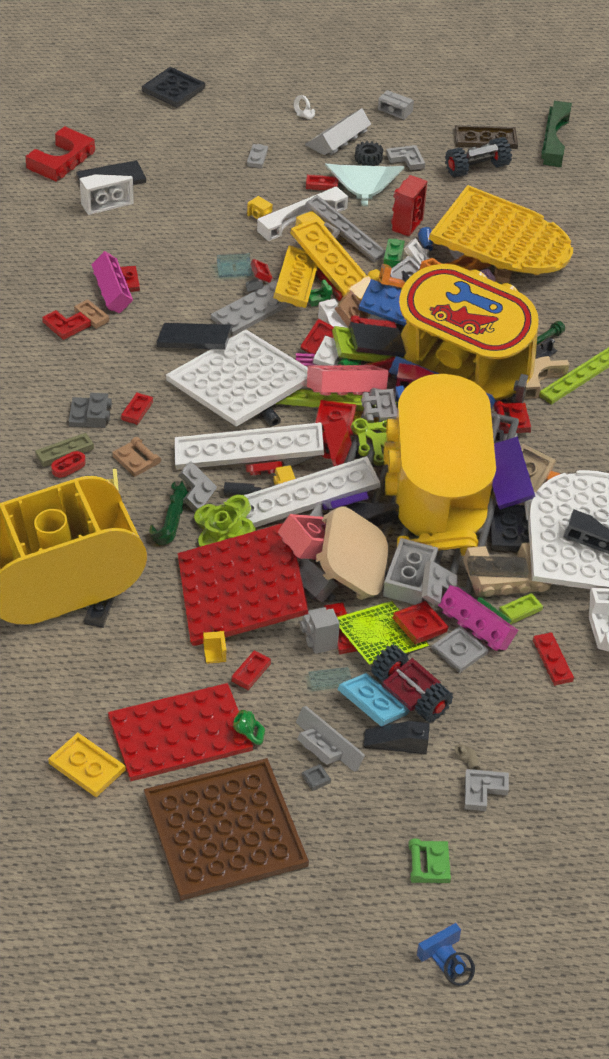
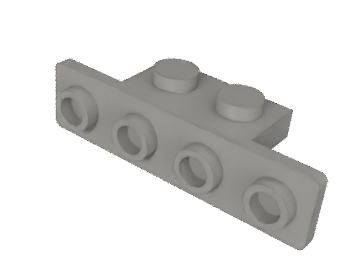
M307 706L302 707L296 724L305 731L299 734L297 740L306 749L313 752L320 761L330 764L340 760L352 771H358L365 757L364 753Z

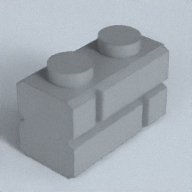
M387 90L378 99V110L405 120L413 112L414 100Z

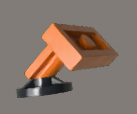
M382 264L378 281L381 284L403 288L405 282L410 278L404 270L401 272L403 280L390 277L392 268L389 265Z

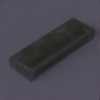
M469 556L467 559L470 576L527 578L529 574L526 558Z

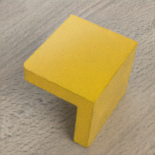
M224 631L203 633L206 663L226 662L227 650Z

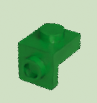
M322 280L321 288L311 290L308 299L311 307L319 305V302L331 300L333 291L326 280Z

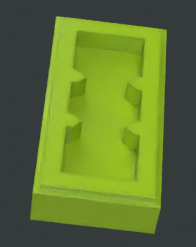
M532 593L499 607L500 612L512 619L510 624L538 613L543 609V605Z

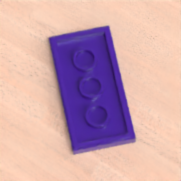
M518 436L495 443L496 472L492 486L499 509L536 497Z

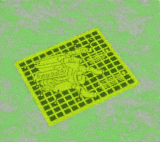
M393 601L337 617L340 623L339 628L368 664H373V661L377 660L376 656L380 655L383 649L386 650L387 646L396 645L405 653L429 646L427 641L414 644L393 620L394 612L400 611Z

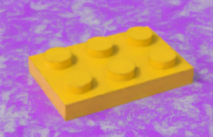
M78 732L48 758L51 766L95 797H98L125 771L124 764Z

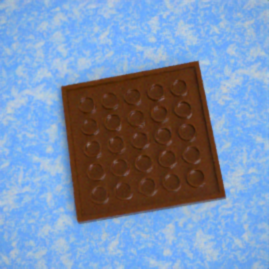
M268 758L144 789V796L180 901L309 866V860Z

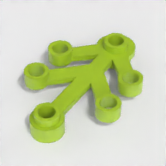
M358 418L351 424L352 432L358 435L360 444L358 452L361 456L369 454L370 446L366 442V436L372 439L375 454L373 462L377 466H382L384 464V455L382 454L381 446L384 447V442H387L386 428L383 426H386L387 420L368 423L365 419ZM380 429L383 433H375L372 430Z

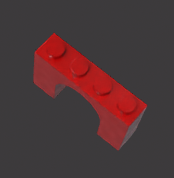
M64 126L55 133L56 146L69 151V153L53 156L34 149L25 156L26 169L57 182L65 177L68 172L74 170L78 164L84 162L87 157L94 154L95 139Z

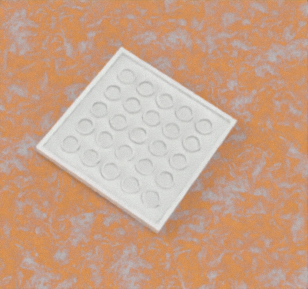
M244 330L229 339L225 350L210 349L166 374V380L222 418L238 426L307 385L308 367L248 330Z

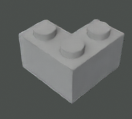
M326 607L310 610L308 615L302 616L300 629L302 633H306L307 645L309 648L312 647L314 654L337 649L340 623L333 608L326 610Z

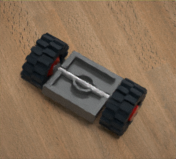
M505 137L492 139L481 148L472 147L467 150L466 154L465 150L460 147L447 150L445 153L446 169H448V173H450L452 178L467 175L469 165L485 162L491 159L496 168L509 165L510 161H512V154L510 152L512 149H510V143L508 144V140Z

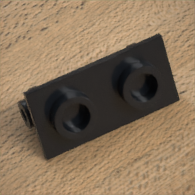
M546 338L544 342L536 346L535 359L546 356L550 357L558 352L554 348L555 340L553 338Z

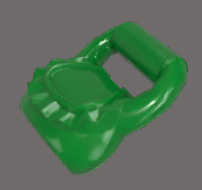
M239 711L234 718V729L238 733L245 735L252 743L256 745L263 744L265 728L255 719L252 711ZM254 727L257 728L256 737L253 735Z

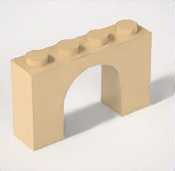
M522 543L517 554L523 573L520 575H507L496 569L490 559L486 546L467 548L463 559L476 597L514 593L524 594L537 591L544 592L549 590L552 584L532 581L530 543Z

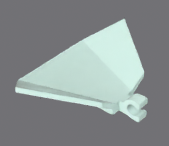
M325 163L328 170L350 192L356 195V199H361V206H368V199H372L374 195L380 193L404 169V166H354Z

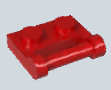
M502 401L494 403V411L497 414L505 416L504 412H508L509 417L519 420L516 433H531V424L525 403H503ZM500 422L498 428L499 430H504V434H508L511 424Z

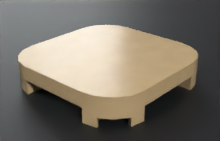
M338 507L331 510L322 519L326 523L323 548L321 553L316 554V562H321L325 572L323 576L327 580L334 578L357 592L356 598L362 600L378 595L384 585L388 557L386 537L378 527L349 508Z

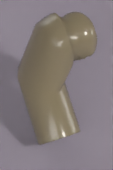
M458 744L455 747L457 757L468 762L470 770H479L480 765L475 750L463 744Z

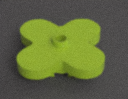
M235 495L226 502H223V505L206 504L197 509L194 519L197 525L204 529L198 538L200 547L256 531L253 522L246 518L251 511V504L246 496Z

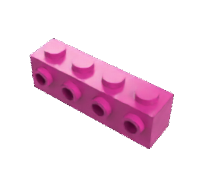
M104 251L91 264L94 270L93 274L97 278V284L101 289V295L105 299L106 307L110 311L114 310L117 313H121L133 301L117 258Z
M450 585L442 597L441 603L438 604L443 609L442 613L450 618L455 617L460 626L465 629L470 628L475 637L481 640L484 638L488 641L487 645L496 651L498 649L506 650L519 631L459 587Z

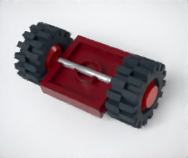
M396 645L387 646L386 650L383 649L381 654L376 656L377 660H374V665L371 666L372 674L382 681L383 687L411 712L415 709L429 723L436 721V718H440L441 714L444 715L446 713L444 711L448 710L449 705L452 704L453 694L415 659L411 658L409 660L408 655Z

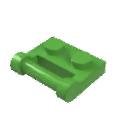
M416 838L409 840L408 845L409 850H411L412 859L411 882L450 883L448 841H421ZM420 851H426L427 873L421 871Z

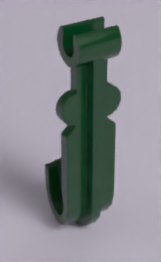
M181 480L179 486L175 482L171 485L174 493L170 496L171 504L168 507L164 526L157 531L153 525H150V536L158 545L169 544L176 536L180 514L183 512V499L189 492L183 480Z

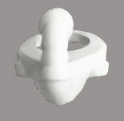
M297 96L294 100V109L297 112V116L311 120L315 116V110H310V103L306 96ZM301 99H304L306 102L304 111L299 108V101Z

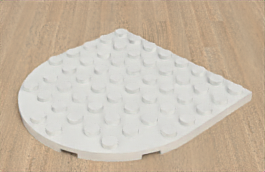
M579 470L574 474L566 475V473L549 479L538 489L536 497L533 498L529 508L528 528L532 581L584 589H609V554L563 537L573 509L593 516L609 529V473Z

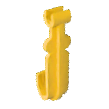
M470 530L434 533L431 537L428 533H423L417 539H410L407 536L397 537V547L400 539L403 538L437 547L438 551L460 548L461 556H465L467 548L478 547L477 536Z

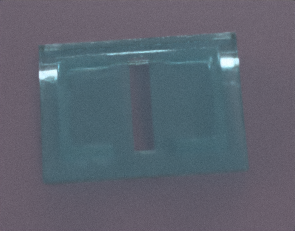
M250 253L217 255L219 277L252 276ZM232 264L236 265V271H233Z

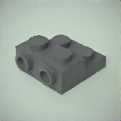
M90 393V398L72 397L69 427L106 428V421L110 422V411L108 409L112 408V398L108 397V393Z

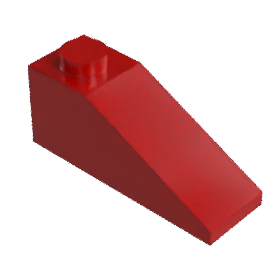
M345 419L323 425L334 467L344 464L352 445L350 436H353L351 425H347Z

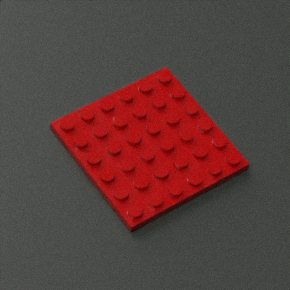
M283 523L178 553L192 646L203 644V633L224 631L226 638L309 614L298 558L294 555V551L290 546L283 542V538L278 533Z

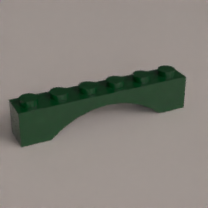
M554 100L553 106H550L541 159H544L543 165L562 167L565 146L560 142L556 133L560 128L569 124L572 103Z

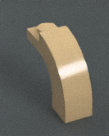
M549 356L535 359L534 373L527 383L524 399L539 398L541 380L566 375L569 369L568 360L550 361Z

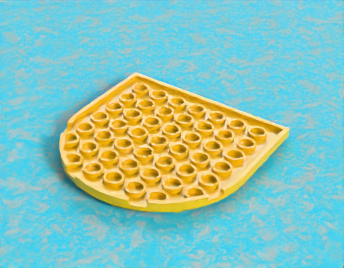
M469 185L466 186L428 238L435 244L444 245L450 250L462 252L464 255L477 258L483 263L495 265L498 269H508L534 275L555 272L564 268L570 262L573 254L570 238L554 222H547L544 220L543 215Z

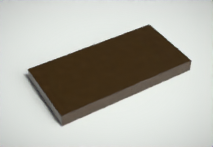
M455 125L456 147L481 148L492 139L505 137L508 140V144L510 143V149H518L516 127Z

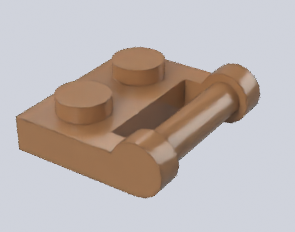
M134 437L130 443L112 452V456L134 477L161 462V458L157 454H153L142 444V440L139 437ZM137 448L149 460L145 461L138 453L134 451V449Z

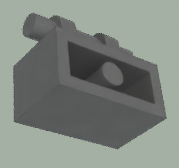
M303 558L299 562L303 587L308 590L306 594L314 601L318 599L323 603L328 599L332 602L336 597L332 592L338 584L332 579L327 580L323 576L325 573L309 559Z

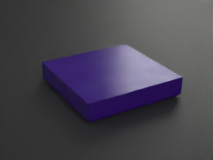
M367 491L322 503L323 510H330L366 500L368 498Z

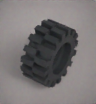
M366 141L365 143L357 144L355 147V161L359 165L362 163V166H375V164L378 166L379 163H382L383 148L381 145H378L377 142L374 144L373 141L371 143Z

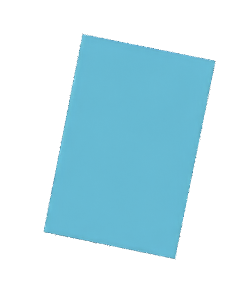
M367 673L339 684L337 689L381 727L406 716L410 711Z

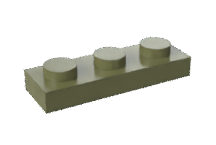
M83 433L35 450V454L42 466L46 467L73 451L82 453L94 449V443L87 433Z

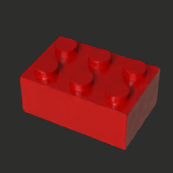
M409 175L406 180H403L401 186L394 191L393 197L395 202L392 207V211H394L391 220L392 231L410 237L424 220L428 181Z

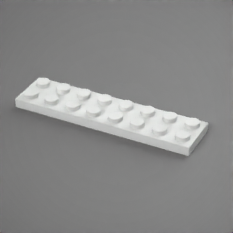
M321 423L175 437L176 470L183 469L190 461L199 468L324 455Z
M366 456L244 495L251 504V511L246 518L250 519L255 527L286 518L290 514H299L314 509L317 505H322L325 502L380 488V481Z

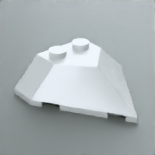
M591 588L590 624L598 649L609 651V589Z

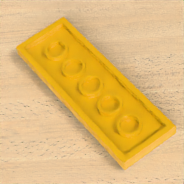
M318 218L291 228L290 234L331 283L342 293L343 297L350 287L364 277H368Z
M291 245L288 246L273 298L280 302L293 304L296 307L306 308L317 265L304 249Z

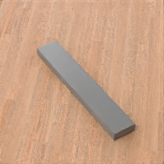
M318 195L305 203V206L324 222L339 229V234L371 261L376 262L385 256L386 250Z

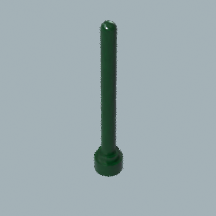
M561 321L552 323L549 330L537 337V345L552 335L559 336L564 333V323Z

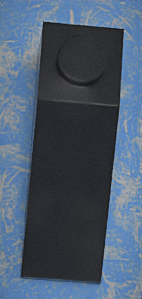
M353 503L342 506L351 509L376 527L399 518L398 504Z
M573 509L563 537L609 554V529L593 516Z
M406 721L365 729L364 748L427 755L430 723Z

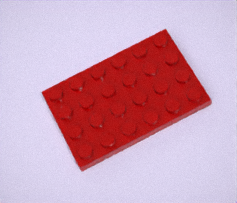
M228 683L108 712V718L130 782L253 751L252 742L245 735L238 733L233 727L234 718L239 710Z

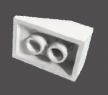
M92 175L80 178L81 205L88 215L134 204L132 176Z

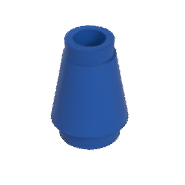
M423 227L419 230L418 238L424 249L432 251L433 241L428 239L432 230L429 227Z

